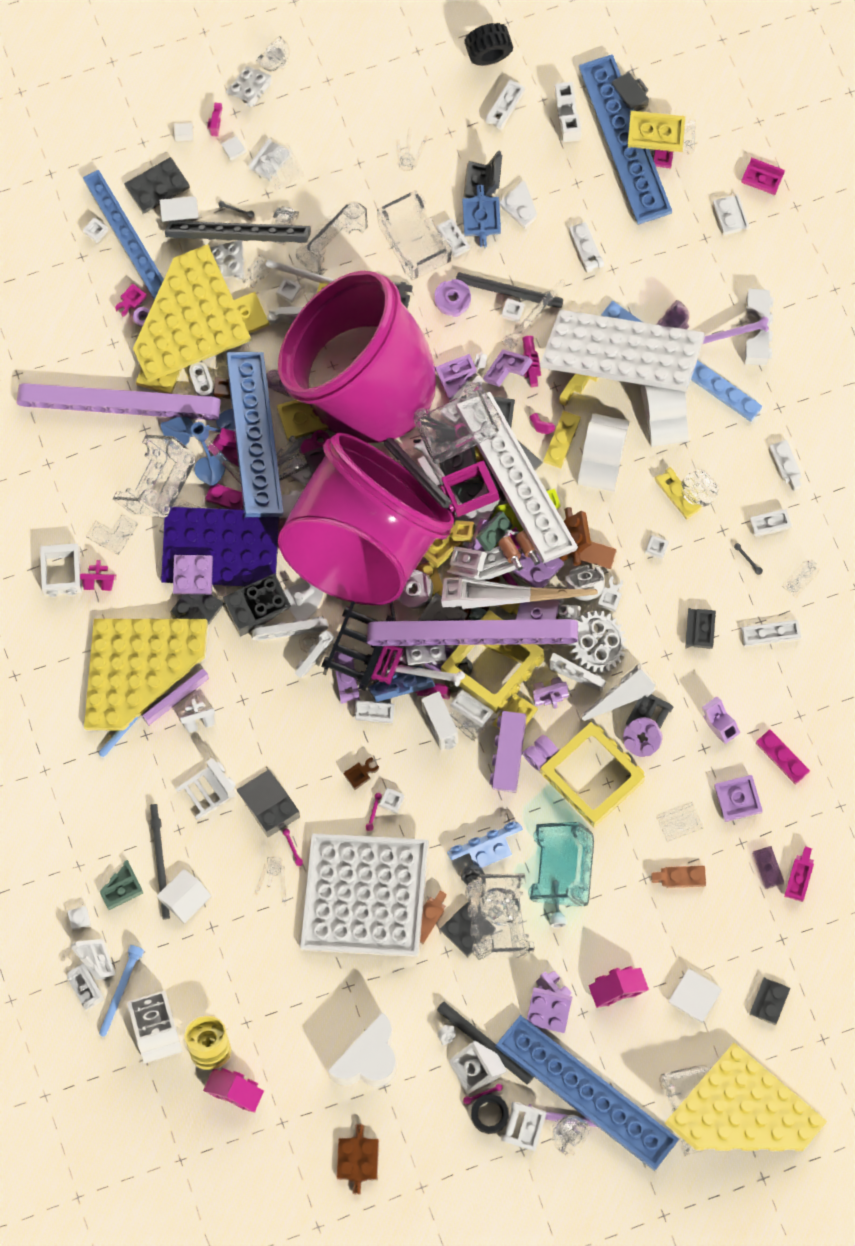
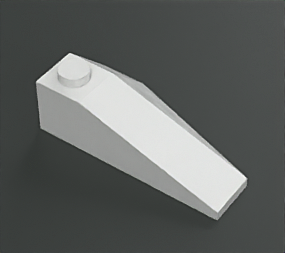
M639 663L621 678L619 686L616 685L610 688L605 694L606 697L598 699L581 717L585 721L641 699L643 696L648 697L655 691L656 683L642 664Z

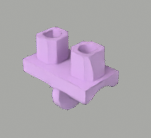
M560 677L552 678L550 680L551 686L544 687V684L541 682L535 683L533 685L535 706L552 704L553 709L558 708L557 702L569 697L566 681L563 682Z
M545 971L536 981L540 989L569 996L572 994L566 986L561 989L557 987L556 983L559 982L560 977L556 971L548 974Z

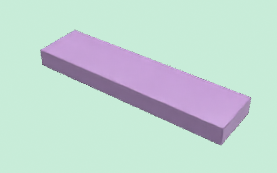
M204 668L143 714L146 724L150 726L209 680L208 673Z

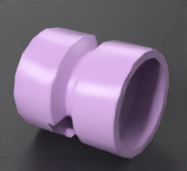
M544 734L534 741L535 746L531 745L522 752L527 762L537 771H540V768L547 762V759L550 760L559 751L555 744Z

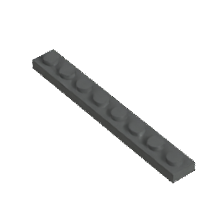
M169 221L164 232L165 237L175 239L307 243L311 234V227L302 225Z

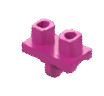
M97 560L96 565H89V571H96V574H80V579H83V590H94L95 580H102L101 590L112 591L114 580L117 578V574H101V571H108V566H102L101 560Z

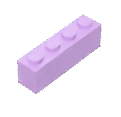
M502 711V716H498L497 727H500V733L495 737V746L498 748L497 754H493L492 766H495L494 773L490 774L489 782L493 790L517 793L527 719L524 713Z

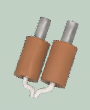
M508 530L507 535L498 542L507 561L513 563L517 571L523 569L519 561L521 555L511 539L510 533L516 535L515 539L525 557H530L534 565L540 564V560L536 555L537 552L525 531L513 532Z

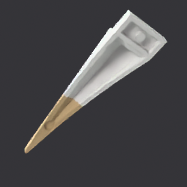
M466 577L444 578L441 602L442 607L462 606V609L597 595L598 590L535 588L493 583Z

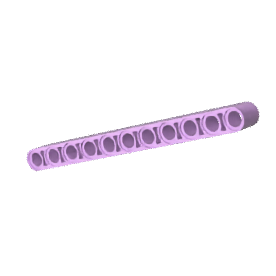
M22 383L18 385L16 404L32 408L218 420L221 400L209 396Z
M573 619L370 622L367 625V643L372 646L573 644L578 642V621Z

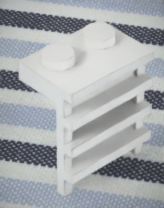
M213 758L206 762V769L175 788L177 792L185 789L200 811L195 816L196 820L205 817L209 812L214 811L218 806L236 796L234 781L230 776L227 778L224 775V767L220 761L215 762ZM202 776L205 777L220 800L216 803H213L199 783L198 779ZM193 782L210 805L205 810L188 787Z

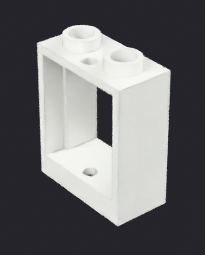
M78 543L40 546L43 594L48 597H56L58 594L73 596L82 593V579H80L81 556ZM74 557L75 582L48 584L47 559Z
M438 691L422 698V711L440 750H450L456 747L458 743V730L440 692Z

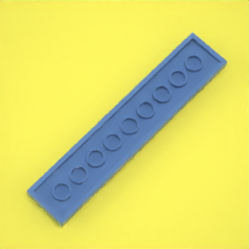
M613 54L578 65L637 225L673 214L650 150L627 147L630 113L634 111V108L629 110L611 85L612 81L621 76Z
M227 352L226 363L245 517H283L284 512L264 352Z
M520 1015L495 1047L654 1172L679 1141L678 1137Z

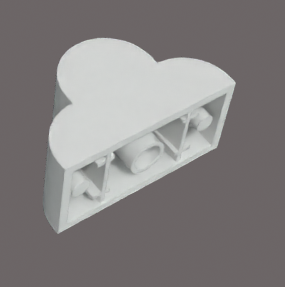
M640 384L651 447L688 442L689 430L685 392Z
M592 414L586 434L577 485L615 492L630 423L629 420Z
M166 991L127 1002L144 1064L183 1052Z
M383 1012L328 1070L329 1078L338 1085L349 1086L361 1079L371 1087H382L393 1080L397 1071L395 1052L391 1047L393 1040L392 1025L389 1018Z

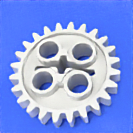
M592 611L591 614L587 612L584 613V616H579L578 642L567 644L572 646L569 653L575 654L572 660L578 659L577 665L581 666L584 664L583 668L585 670L590 668L591 673L597 670L599 674L603 673V671H610V668H616V663L622 662L619 657L625 656L622 650L627 649V646L623 645V642L627 641V639L622 638V635L626 632L619 630L622 624L616 625L617 618L610 620L611 614L604 616V611L599 613ZM594 624H595V625L597 626V628H598V632H597V633L594 631V628H593V627H594ZM608 637H609V638L611 639V641H612V644H611V645H609V643H608V641H607ZM583 639L587 642L586 647L583 645ZM597 651H598V652L600 653V655H601V659H600V660L597 658V655H596Z

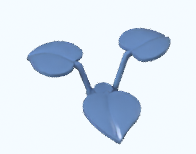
M232 408L219 414L216 424L220 429L210 427L209 425L205 426L202 422H195L193 424L187 417H177L160 424L163 435L173 446H186L190 441V437H195L196 440L202 443L207 457L200 458L196 462L194 471L197 478L209 486L215 485L222 479L226 464L221 455L210 456L205 440L209 437V430L220 433L221 429L225 428L234 431Z

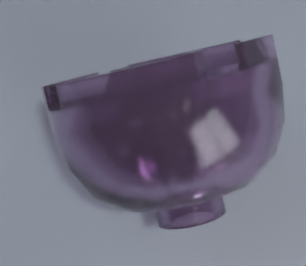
M678 299L656 323V325L688 329L690 327L687 324L690 319V312L684 303Z

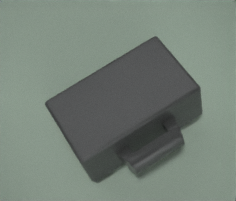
M627 72L611 82V85L629 110L634 108V111H639L648 106L649 98L646 94L649 89L641 78L635 80L631 73Z

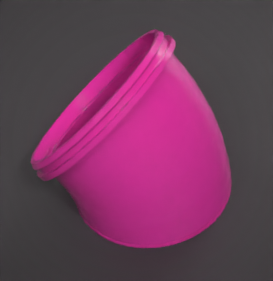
M352 272L341 276L321 289L294 319L280 349L278 373L282 385L295 400L310 404L315 415L320 418L319 420L326 424L328 429L335 434H349L366 443L385 442L387 438L396 439L414 429L424 419L421 417V414L427 415L432 406L436 392V372L429 344L419 324L401 302L397 286L389 278L377 272ZM378 327L367 347L347 369L332 380L317 387L309 388L310 372L314 360L329 341L341 333L355 328Z
M337 433L323 444L325 457L308 481L283 525L278 537L279 549L288 565L301 578L326 594L361 605L388 604L401 595L412 573L436 539H446L450 535L454 518L449 509L441 507L401 464L361 439L349 434Z

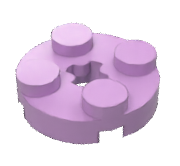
M452 279V281H444L435 290V306L445 315L458 317L471 304L470 289L461 280ZM455 294L457 300L450 301V298L448 296H453Z
M645 717L637 718L630 722L624 730V746L636 756H651L662 744V731H660L658 724L654 720ZM642 732L646 733L645 737L648 738V740L643 742L638 738V735H641Z

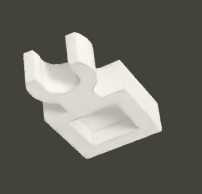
M611 576L609 579L610 588L604 587L598 607L616 612L622 597V593L618 591L622 589L624 581L621 579L618 585H614V577Z

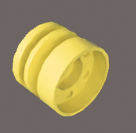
M203 1016L196 1018L188 1025L184 1036L192 1062L197 1067L206 1070L216 1069L224 1065L230 1058L232 1051L224 1023L214 1016Z

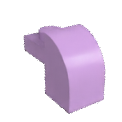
M718 696L702 706L705 714L703 716L704 720L724 744L740 734L736 721L726 712L723 702Z

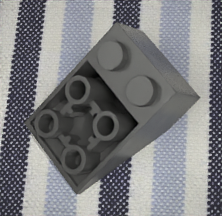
M275 573L223 597L225 607L240 637L250 633L255 629V626L266 624L291 607Z

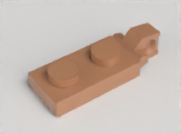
M705 866L661 868V872L651 873V883H662V886L666 888L705 887Z
M441 890L435 899L430 897L423 906L421 944L425 943L446 907L442 903L447 894Z

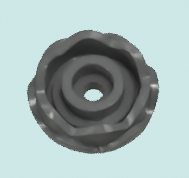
M469 865L462 871L461 880L467 886H479L485 881V872L477 865Z

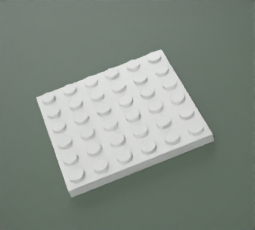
M312 833L300 949L305 951L419 957L429 841L427 839Z

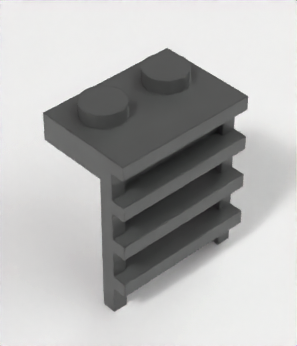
M498 150L487 165L472 161L467 163L463 197L473 198L477 196V185H480V192L481 185H484V196L492 197V194L496 193V189L500 187L502 151Z

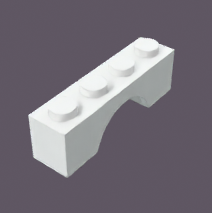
M748 289L746 313L753 316L757 321H760L764 316L769 319L767 324L769 330L765 332L761 329L755 337L746 341L745 365L767 366L768 360L772 359V348H769V342L773 340V331H770V325H773V314L770 313V308H773L774 296H771V290Z

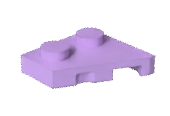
M470 354L435 367L448 400H451L459 389L477 373Z

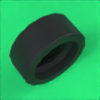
M485 1094L473 1103L471 1119L474 1126L480 1132L495 1134L507 1125L509 1108L500 1096ZM488 1102L497 1104L502 1111L501 1120L493 1126L484 1125L478 1117L479 1108Z

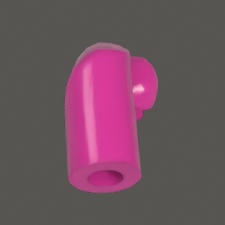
M537 413L529 416L536 432L550 434L555 431V425L541 421Z

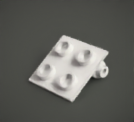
M246 66L225 93L245 100V105L251 108V106H255V103L259 100L258 98L262 97L261 94H264L268 87L271 86L272 75Z
M243 240L210 247L223 278L235 276L237 280L243 279L245 275L243 272Z
M445 645L406 646L408 666H421L422 663L423 666H425V663H429V666H431V662L433 664H443V662H446Z

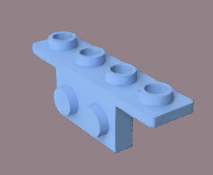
M509 822L502 829L490 830L483 837H474L468 841L469 843L462 846H453L447 852V855L451 860H454L469 853L473 865L483 868L511 856L512 853L506 837L522 831L523 828L519 822Z

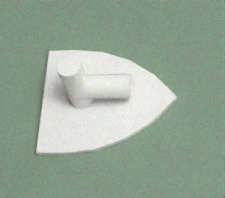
M308 582L296 584L284 590L291 605L288 610L296 620H308L316 612L323 597V591Z

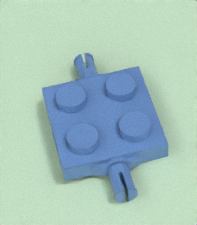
M477 185V196L462 198L464 236L479 237V247L483 248V241L484 247H487L486 236L501 234L499 197L484 196V185H481V192L480 185Z

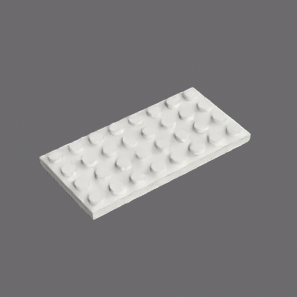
M560 309L540 361V368L687 392L705 338V332Z

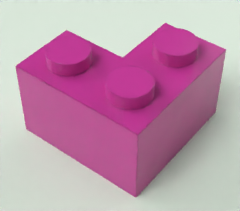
M632 966L622 970L620 968L612 969L609 971V975L599 976L595 978L594 983L588 985L596 1008L610 1006L622 999L637 997L649 990L642 968L633 969Z
M222 1068L221 1071L212 1069L203 1089L204 1092L217 1099L228 1101L242 1110L255 1113L264 1093V1090L258 1087L257 1082L250 1079L245 1080V1075L237 1071L231 1072L225 1068Z

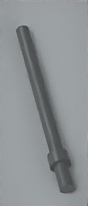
M151 804V820L149 821L150 828L153 830L160 893L167 886L160 831L162 822L159 818L158 804ZM161 902L162 919H170L169 909Z

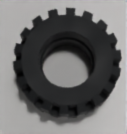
M489 23L479 26L469 32L464 39L470 61L477 66L500 62L508 57L514 48L507 26L500 23Z

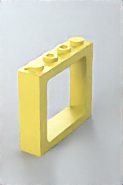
M488 610L481 620L503 619ZM519 644L529 651L530 655L497 694H492L467 674L460 681L459 687L492 709L494 713H497L507 706L511 695L515 696L518 693L521 683L531 677L535 666L539 667L544 661V649L537 644ZM459 645L441 666V672H460L461 670L457 666L475 645Z
M590 722L540 768V774L595 828L645 781V773L638 765L635 767L630 762L631 758L625 752L621 753L617 749L618 746L611 738L608 739L603 734L604 731L599 725H594ZM591 736L595 737L631 774V777L594 810L554 771L558 765Z

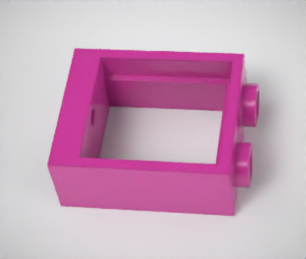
M484 460L441 478L443 485L440 488L451 500L449 508L451 512L455 511L457 517L500 500ZM480 475L488 493L458 505L450 487Z

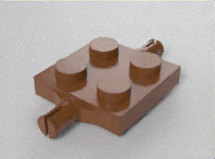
M566 507L564 509L566 518L563 522L578 548L576 551L559 558L565 561L572 557L573 565L579 566V564L581 565L580 553L592 545L587 515L582 510L573 515L572 508Z
M361 1124L356 1125L355 1137L339 1138L337 1179L353 1182L352 1194L358 1195L361 1194V1182L367 1180L378 1181L380 1142L379 1139L363 1137L364 1125Z

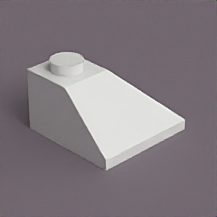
M476 1041L448 1060L467 1095L494 1082L507 1072L498 1054Z

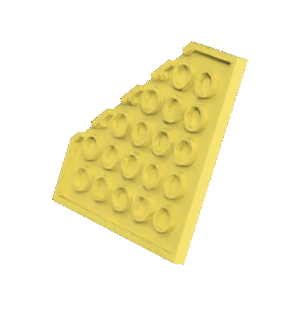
M208 244L173 258L134 344L133 351L147 382L251 341V337Z
M94 619L84 729L124 731L130 722L142 715L157 698L160 699L169 691L176 681H180L190 672L194 665L205 659L207 619Z
M733 1043L667 1119L665 1124L695 1150L715 1149L731 1151V1149H742V1151H758V1149H768L769 1151H784L785 1149H795V1151H803L827 1121L737 1044Z

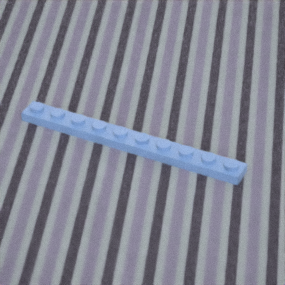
M613 300L601 314V316L643 322ZM697 360L691 381L752 422L763 406Z

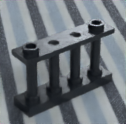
M352 601L350 607L345 606L342 617H345L330 656H325L321 667L324 668L323 675L325 676L330 668L358 679L357 681L360 682L358 689L366 691L383 646L371 645V648L374 649L372 655H365L340 645L339 642L344 634L368 644L367 635L346 627L349 618L367 625L370 622L380 621L353 611L355 602ZM387 615L385 621H394V618ZM337 651L364 662V665H367L365 672H358L333 662L332 659L335 652Z

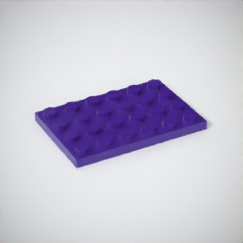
M165 506L161 583H173L174 555L213 556L212 585L246 587L274 573L277 574L279 517H245L244 510Z

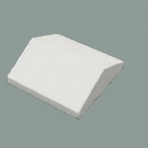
M183 869L156 897L185 924L212 896L197 878Z

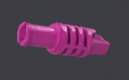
M528 335L522 338L523 355L530 357L533 362L524 375L525 378L530 379L532 388L538 387L537 376H541L539 354L535 351L534 336Z

